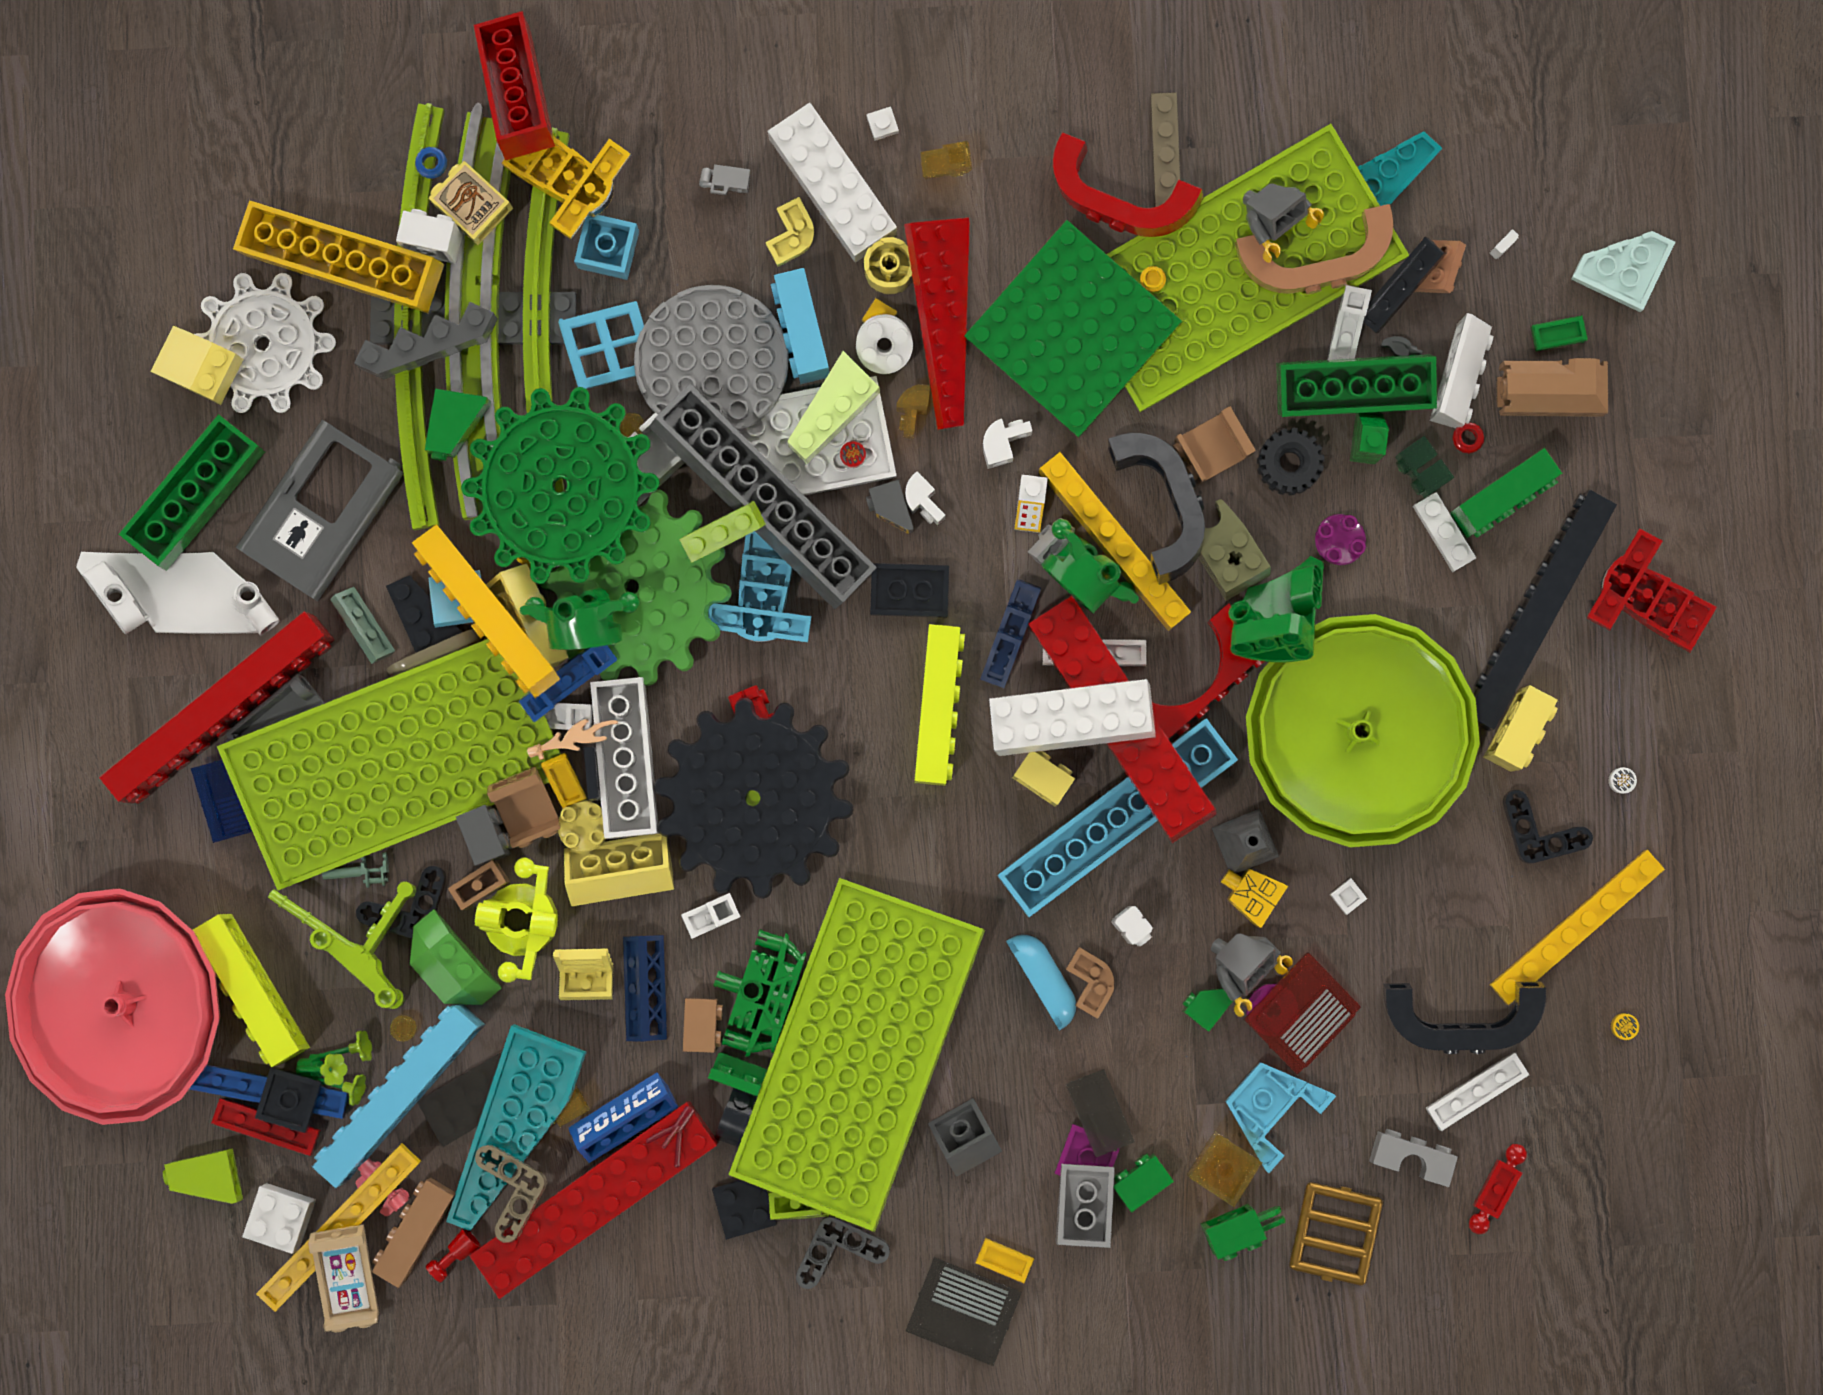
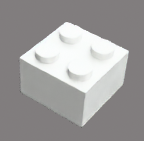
M412 209L411 212L403 211L396 242L402 248L434 257L440 261L456 264L463 234L449 216L438 214L437 218L427 216V213L422 210Z
M268 1183L259 1186L242 1237L293 1254L300 1249L316 1199Z

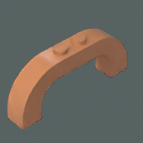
M1390 204L1363 211L1365 243L1359 251L1352 255L1297 268H1285L1277 265L1272 260L1270 263L1266 262L1263 259V252L1265 250L1263 244L1259 245L1254 235L1236 239L1235 246L1240 264L1255 283L1272 292L1290 294L1306 291V294H1314L1322 291L1321 287L1331 285L1332 289L1346 286L1347 281L1357 279L1370 272L1381 261L1387 251L1393 234Z

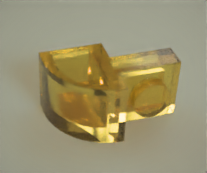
M968 141L943 145V148L920 152L923 177L925 179L947 175L957 177L972 170Z
M915 385L908 388L902 393L897 402L896 412L906 413V415H901L899 430L904 431V438L914 439L917 414L927 415L930 385Z

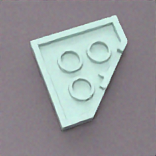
M1651 231L1630 240L1627 239L1606 248L1586 253L1581 257L1571 280L1641 312L1651 295L1675 242Z

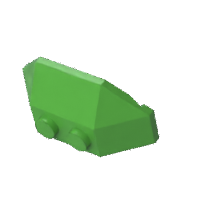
M435 909L414 925L410 965L444 1004L482 1005L502 988Z

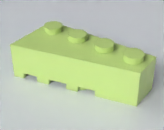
M844 351L839 356L787 441L788 446L806 464L880 393V387Z

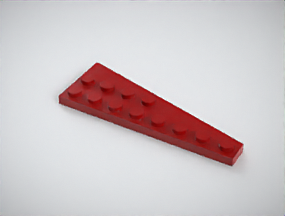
M969 217L904 224L937 429L964 426L966 337L964 335L967 330Z

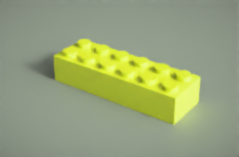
M929 624L915 783L946 786V780L951 781L953 764L948 763L949 754L954 755L955 738L950 736L951 729H956L958 716V712L953 711V703L959 702L960 686H956L955 681L956 677L961 678L963 660H958V652H963L965 634H960V627Z
M218 914L193 929L215 973L221 980L219 986L226 996L231 997L234 1003L232 1006L233 1011L239 1019L243 1018L248 1026L246 1028L247 1035L253 1042L256 1041L261 1049L259 1054L264 1063L270 1064L271 1067L281 1065L309 1049V1044L233 915Z

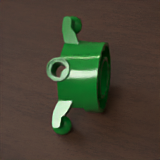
M1058 519L1053 523L1051 531L1054 537L1057 539H1067L1068 544L1057 555L1051 553L1041 566L1069 594L1093 614L1110 596L1116 597L1123 602L1130 601L1133 604L1138 602L1139 597L1135 594V589L1131 583L1126 581L1118 583L1117 580L1121 573L1118 564L1105 555H1098L1097 549L1092 544L1072 532V526L1069 521Z
M594 588L583 592L579 597L572 595L559 599L555 602L553 608L545 607L544 601L541 598L531 597L524 606L520 607V613L546 623L550 649H584L611 645L622 641L621 624L613 622L612 614L619 610L632 613L637 610L640 601L638 596L631 592L622 594L619 600L610 601L609 595L604 589Z

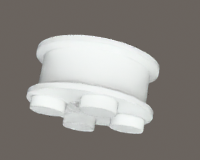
M888 314L876 315L868 319L859 329L856 339V351L862 364L869 370L880 374L893 373L904 367L911 357L913 350L912 335L908 326L898 317ZM888 338L892 342V346L888 350H881L877 346L879 339Z

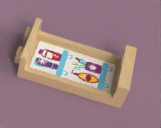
M364 1225L311 1233L308 1245L310 1254L313 1253L325 1319L324 1330L342 1332L350 1327L367 1328L377 1323L379 1308Z

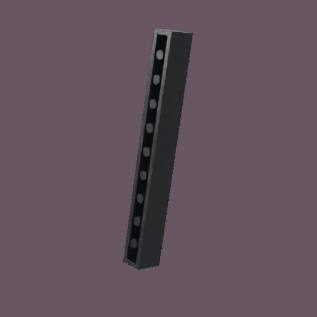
M1588 490L1584 494L1580 493L1572 505L1575 510L1571 517L1567 516L1560 527L1563 530L1560 538H1555L1548 549V552L1551 553L1548 560H1543L1536 571V574L1539 575L1534 584L1530 583L1524 592L1525 602L1522 606L1518 605L1512 614L1513 624L1510 629L1505 628L1499 638V641L1502 643L1498 651L1494 650L1487 660V664L1490 666L1485 674L1481 673L1474 684L1477 687L1474 696L1476 698L1478 726L1487 731L1495 730L1617 506L1616 503L1592 490Z

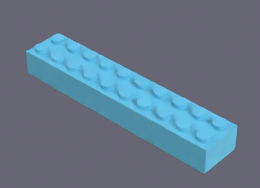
M1207 718L1172 743L1201 788L1238 760ZM1127 777L999 873L997 877L1027 917H1030L1157 820Z

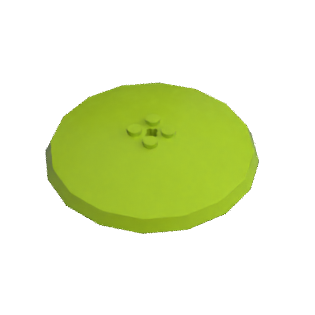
M1377 614L1331 617L1316 624L1313 657L1296 662H1268L1259 673L1246 714L1250 764L1271 804L1305 833L1347 847L1397 844L1436 824L1466 789L1480 745L1476 698L1455 658L1421 629ZM1362 726V732L1365 734L1364 737H1358L1355 728Z

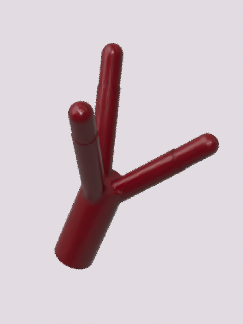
M688 1106L684 1108L674 1125L646 1139V1143H651L669 1134L662 1144V1148L665 1149L676 1136L674 1163L676 1168L680 1166L682 1131L695 1112Z

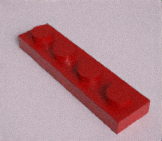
M219 1098L211 1124L308 1156L313 1155L321 1130L309 1126L308 1132L303 1133L255 1119L257 1109L225 1098Z

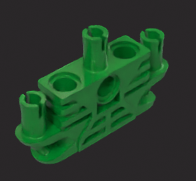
M762 929L759 930L757 936L766 938L767 941L756 938L755 945L777 951L779 954L778 957L768 956L767 953H759L758 950L753 949L743 979L723 973L720 970L717 973L716 978L723 979L726 982L716 979L714 987L738 994L728 1025H737V1028H746V1031L752 1032L750 1037L727 1028L724 1036L734 1040L724 1037L722 1045L745 1051V1057H749L751 1053L762 1052L767 1049H771V1053H774L807 955L805 951L801 954L797 950V947L789 940L787 933L785 937H781ZM786 952L798 961L796 965L785 961ZM774 961H777L779 963L773 981H770L768 979ZM748 983H755L759 987V994L754 998L747 996L745 993V987ZM763 984L771 986L765 1005L756 1002L764 994ZM762 1009L757 1029L753 1028L758 1010ZM760 1034L772 1037L771 1041L757 1042Z

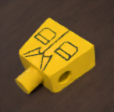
M1229 869L1221 880V883L1232 889L1227 900L1258 928H1262L1288 887L1251 869L1245 870L1242 877Z

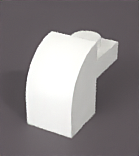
M999 419L989 426L983 440V453L988 469L1013 462V454L1009 442L1031 436L1032 428L1030 421L1023 423V420H1016L1008 424L1009 427L1005 428L1003 420Z

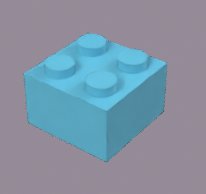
M588 215L583 223L574 260L577 268L628 280L639 235L637 224L601 215H596L595 217Z

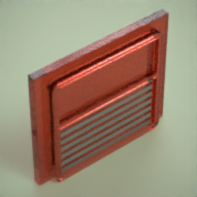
M1307 952L1243 1020L1298 1075L1304 1067H1308L1355 1017L1356 1012L1361 1006Z

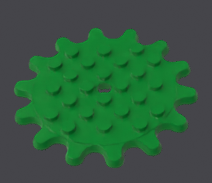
M583 387L575 388L571 392L568 402L560 406L555 405L551 401L548 391L543 388L535 389L531 394V409L526 415H517L509 407L499 408L495 413V420L501 429L499 437L494 441L476 439L470 446L472 455L483 463L482 473L475 478H467L461 485V491L465 496L478 498L483 504L482 513L470 523V531L476 536L493 533L499 537L500 546L494 555V560L501 567L510 566L517 558L523 557L528 559L531 564L530 577L537 584L545 583L549 579L552 569L559 565L565 566L569 570L571 579L574 582L583 583L590 575V560L598 555L605 557L611 564H621L626 557V552L620 543L622 533L627 530L645 532L651 525L649 516L641 512L637 506V501L642 494L655 492L660 485L659 478L655 474L641 472L637 466L638 458L646 453L651 446L650 439L644 434H638L633 437L622 435L620 425L626 416V411L619 403L611 404L602 413L591 411L589 407L590 394ZM559 479H565L567 482L565 492L557 493L554 486Z

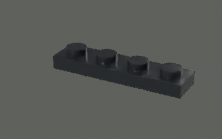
M1424 237L1371 299L1363 322L1375 333H1379L1444 258L1446 253L1428 237Z

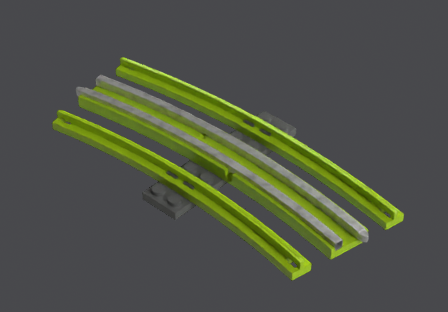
M426 103V105L418 104L406 167L400 222L403 211L411 212L412 209L422 210L428 216L429 197L431 195L433 179L421 176L416 169L415 159L417 154L424 148H438L445 114L443 108L434 107L430 103ZM477 103L472 112H467L458 164L460 165L465 161L507 199L511 171L501 164L505 158L496 141L492 118L483 117V107L480 103ZM431 114H433V116H432V121H431V125H430V127H429L430 117H431ZM552 128L553 136L568 146L569 133ZM428 157L424 162L425 168L433 169L436 157ZM534 186L528 220L523 292H499L504 218L479 245L475 244L462 232L463 235L456 264L447 262L445 292H435L428 313L371 296L370 342L376 345H392L400 327L424 338L434 315L459 325L469 302L493 312L498 318L486 343L468 347L461 352L445 357L447 391L484 396L491 401L489 409L456 457L453 458L461 513L465 521L476 518L483 510V504L480 499L467 497L461 491V485L464 480L475 478L483 471L482 461L470 452L471 443L476 439L494 441L499 437L501 431L500 426L495 420L496 411L502 407L499 344H523L526 411L528 413L532 405L531 394L535 389L543 388L548 391L553 402L550 345H565L558 323L559 319L565 320L577 316L576 292H550L555 228L549 222L557 213L558 200ZM573 328V329H572V333H573V336H574V339H575V343H576V330H577V328ZM422 366L395 374L401 456L410 518L414 531L430 528L436 524L440 526L429 453L425 451L427 432ZM559 479L555 483V491L557 493L565 492L563 479ZM424 507H426V512H427L428 521H426V515H425Z

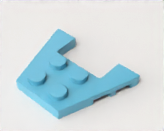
M1259 1062L1225 1102L1263 1168L1270 1173L1285 1156L1265 1138L1270 1129L1298 1097H1302L1321 1114L1336 1096L1331 1092Z

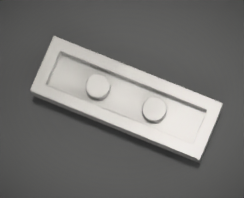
M1437 492L1413 506L1452 572L1476 559Z

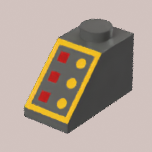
M899 480L869 489L870 496L866 497L870 512L875 511L876 517L908 534L914 532Z

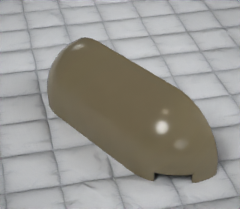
M473 629L462 632L392 664L386 670L393 677L484 640V636L480 638Z

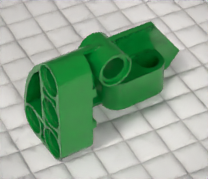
M1310 556L1290 572L1264 584L1248 587L1243 601L1234 603L1229 609V617L1234 622L1231 636V652L1244 658L1267 662H1296L1312 658L1314 654L1316 609H1320L1322 604L1324 563Z

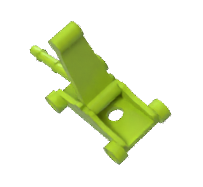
M401 882L398 885V894L392 903L388 901L380 913L382 915L381 920L378 924L374 923L366 934L368 939L363 946L350 942L311 915V912L305 911L289 900L287 896H283L275 889L271 891L268 896L270 900L278 904V907L284 908L300 919L303 924H307L314 929L310 935L312 946L316 949L328 951L375 994V1002L378 1006L397 1009L403 1005L405 1000L403 992L396 989L384 975L382 961L377 959L374 952L407 899L415 896L416 888L413 884Z

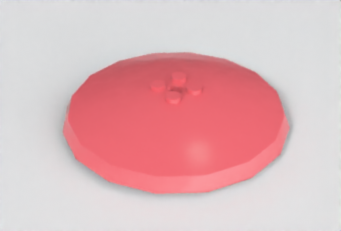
M120 888L78 893L43 914L16 950L5 993L10 1042L30 1082L62 1111L102 1125L145 1121L181 1100L208 1064L220 1019L216 974L194 931L160 901Z

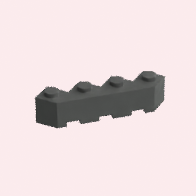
M469 302L459 325L434 315L424 338L400 327L389 350L365 340L354 364L361 370L385 380L397 373L415 369L438 358H445L461 352L468 347L486 343L498 318L493 312Z

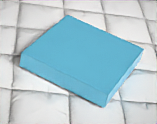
M480 570L475 571L477 575L481 578ZM429 577L435 628L473 622L471 618L465 620L458 611L457 607L460 604L456 599L451 602L442 590L445 588V585L442 582L437 584L432 577Z

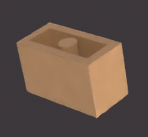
M492 860L449 887L448 890L461 911L468 910L503 888L510 881L498 861Z
M685 999L683 1051L716 1052V1047H721L722 1032L717 1031V1020L722 1021L723 1005H718V999Z

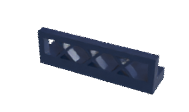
M664 935L623 937L626 1041L667 1040ZM647 941H655V953L652 957L647 953ZM651 967L656 971V979L653 983L648 979V971ZM652 993L657 997V1004L654 1009L649 1005V997ZM653 1019L658 1023V1035H650L649 1024Z

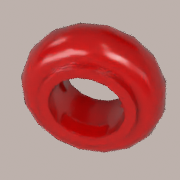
M1472 422L1465 423L1463 427H1456L1452 437L1453 444L1462 453H1475L1484 443L1483 430ZM1464 431L1472 432L1475 435V443L1472 445L1465 444L1461 438Z

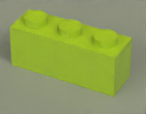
M753 501L685 535L679 540L692 563L760 529L766 523Z

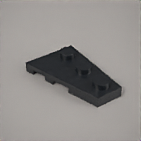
M410 575L386 586L416 653L462 633L456 625L435 628L431 597Z

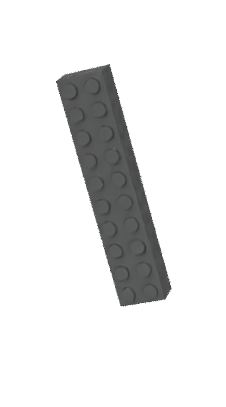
M691 384L663 409L650 424L649 428L734 511L753 501L755 502L766 525L755 532L834 609L839 607L877 568Z

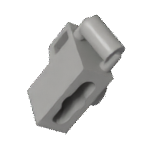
M714 164V170L709 168L702 169L699 185L702 188H711L710 192L713 194L726 195L728 191L748 193L751 172L750 169Z
M1050 524L1038 534L1039 540L1028 551L1039 564H1042L1051 553L1057 555L1068 544L1067 539H1057L1054 537Z

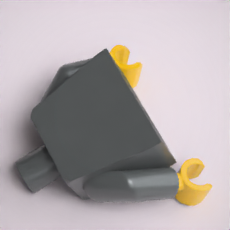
M1268 184L1258 193L1251 190L1247 191L1243 197V204L1246 205L1247 223L1259 245L1263 244L1265 248L1263 259L1268 263L1272 260V255L1269 252H1273L1276 258H1278L1281 250L1278 244L1271 243L1269 239L1275 241L1305 216H1307L1305 220L1306 225L1312 229H1315L1318 222L1321 223L1324 217L1323 211L1319 208L1312 209V204L1306 198V194L1300 192L1295 187Z
M1236 934L1229 943L1218 938L1211 946V951L1217 954L1215 957L1217 965L1216 974L1229 999L1235 1001L1234 1012L1239 1017L1244 1016L1240 1004L1246 1006L1248 1011L1252 1009V1003L1248 999H1242V994L1247 996L1273 968H1275L1277 973L1284 975L1288 972V969L1282 963L1287 967L1293 964L1290 956H1281V952L1266 937Z

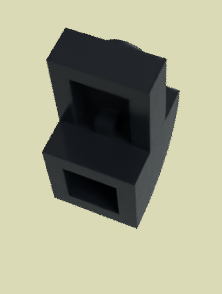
M733 1088L720 1120L715 1139L739 1147L758 1096Z

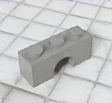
M1386 1129L1385 1133L1377 1132L1369 1162L1399 1172L1401 1162L1405 1157L1417 1155L1422 1163L1420 1178L1446 1187L1450 1186L1458 1158L1451 1154V1148L1437 1144L1434 1149L1426 1146L1427 1141L1412 1136L1411 1140L1408 1141L1400 1138L1402 1133Z

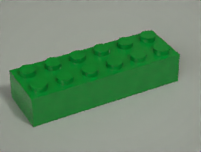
M1431 354L1276 363L1277 414L1281 417L1437 409L1436 356Z
M218 414L118 535L158 567L167 571L263 456L265 451Z

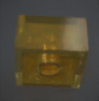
M1214 1131L1187 1173V1176L1235 1207L1263 1162Z

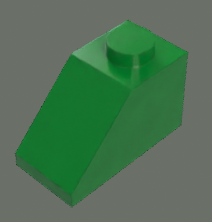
M1223 988L1199 990L1195 994L1191 992L1182 1003L1185 1006L1182 1012L1209 1032L1233 1001L1229 999Z

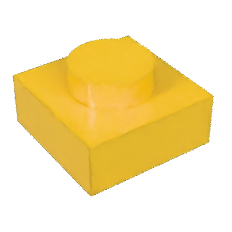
M875 298L862 318V322L865 323L871 317L881 314L896 317L897 311Z

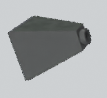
M1260 809L1211 828L1228 870L1230 869L1236 874L1279 857ZM1249 837L1252 838V841H1253L1252 846L1249 845V843H1248V838H1249Z

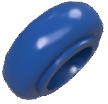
M427 147L417 154L415 166L421 176L434 179L440 177L445 172L447 159L440 149ZM431 156L438 159L437 166L433 169L425 168V160Z

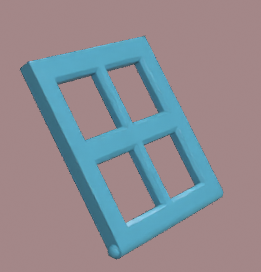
M637 301L565 320L559 319V327L578 387L589 389L636 376L634 366L620 369L614 348L635 343L638 340L644 324ZM629 314L635 335L612 341L606 320ZM595 323L601 344L578 350L572 329ZM604 351L610 372L586 378L580 357Z

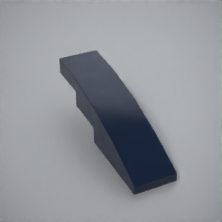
M1019 579L1016 580L980 680L1005 688L1041 587Z

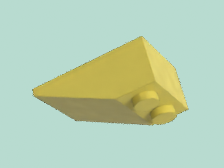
M173 326L151 372L221 405L244 359L213 342Z

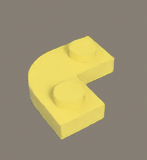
M799 197L776 208L787 232L765 242L777 267L804 254L813 242V223Z

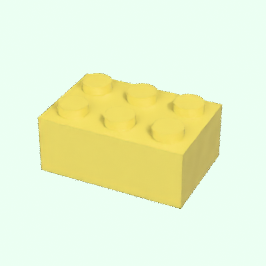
M1531 685L1518 689L1483 757L1510 772L1521 770L1523 767L1527 768L1534 756L1531 753L1534 745H1539L1546 731L1543 728L1546 722H1550L1557 712L1558 708L1555 705L1558 700Z

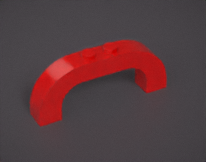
M1062 132L1055 147L1053 169L1058 188L1064 199L1074 209L1085 214L1089 220L1100 223V221L1109 224L1111 229L1122 233L1124 230L1143 237H1158L1170 234L1183 227L1192 219L1203 200L1201 188L1178 180L1171 196L1163 204L1154 208L1135 206L1089 187L1080 179L1079 169L1088 151L1085 141Z

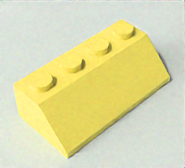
M527 563L500 572L486 586L552 668L560 665L568 658L567 650L550 649L546 623L520 613V607L524 606L531 597L541 598L546 607L544 596L540 594L536 583L530 577L531 570Z
M660 833L606 841L590 852H576L570 848H564L565 887L571 906L674 890L668 838Z

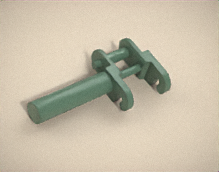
M387 852L382 853L384 860L383 866L380 868H367L366 856L361 857V866L331 869L322 873L323 880L361 877L365 875L363 883H366L367 888L370 887V884L382 883L383 886H386V882H388L386 873L389 872ZM381 872V877L370 878V873Z

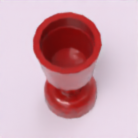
M462 1228L448 1245L449 1252L439 1262L431 1260L425 1267L429 1274L441 1283L448 1275L446 1269L456 1259L464 1260L480 1248L481 1244L470 1231Z

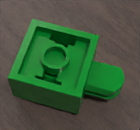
M1246 1204L1200 1223L1214 1256L1218 1260L1223 1258V1261H1227L1237 1257V1252L1247 1248L1248 1251L1261 1247L1263 1245L1262 1241L1267 1239L1264 1232L1284 1224L1286 1220L1284 1216H1279L1260 1223L1282 1212L1280 1206H1275L1256 1214L1255 1209Z

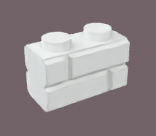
M1128 906L1112 918V924L1118 931L1122 932L1121 935L1128 944L1142 946L1152 938L1150 932H1152L1153 927L1145 918H1142L1143 915L1136 906Z

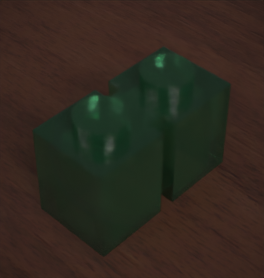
M1425 436L1395 457L1397 459L1396 465L1400 472L1412 478L1411 487L1417 495H1422L1424 499L1455 478L1442 459L1420 474L1417 472V469L1438 455Z

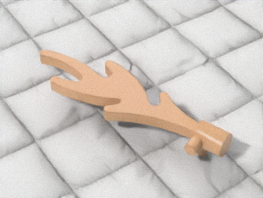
M584 719L572 726L562 741L559 740L561 733L557 732L544 745L538 744L527 748L530 758L538 756L539 760H543V753L547 750L562 748L580 751V747L576 746L575 742L597 743L607 740L606 736L596 737L594 735L595 732L605 726L618 724V721H604L584 731L583 727L589 722L588 719Z

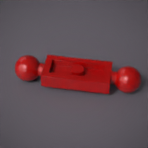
M1510 1145L1506 1150V1163L1497 1159L1473 1204V1206L1480 1209L1479 1213L1472 1215L1469 1219V1228L1473 1233L1484 1234L1489 1230L1490 1221L1488 1218L1490 1215L1499 1219L1522 1175V1172L1515 1169L1516 1165L1522 1164L1527 1158L1526 1149L1522 1145Z

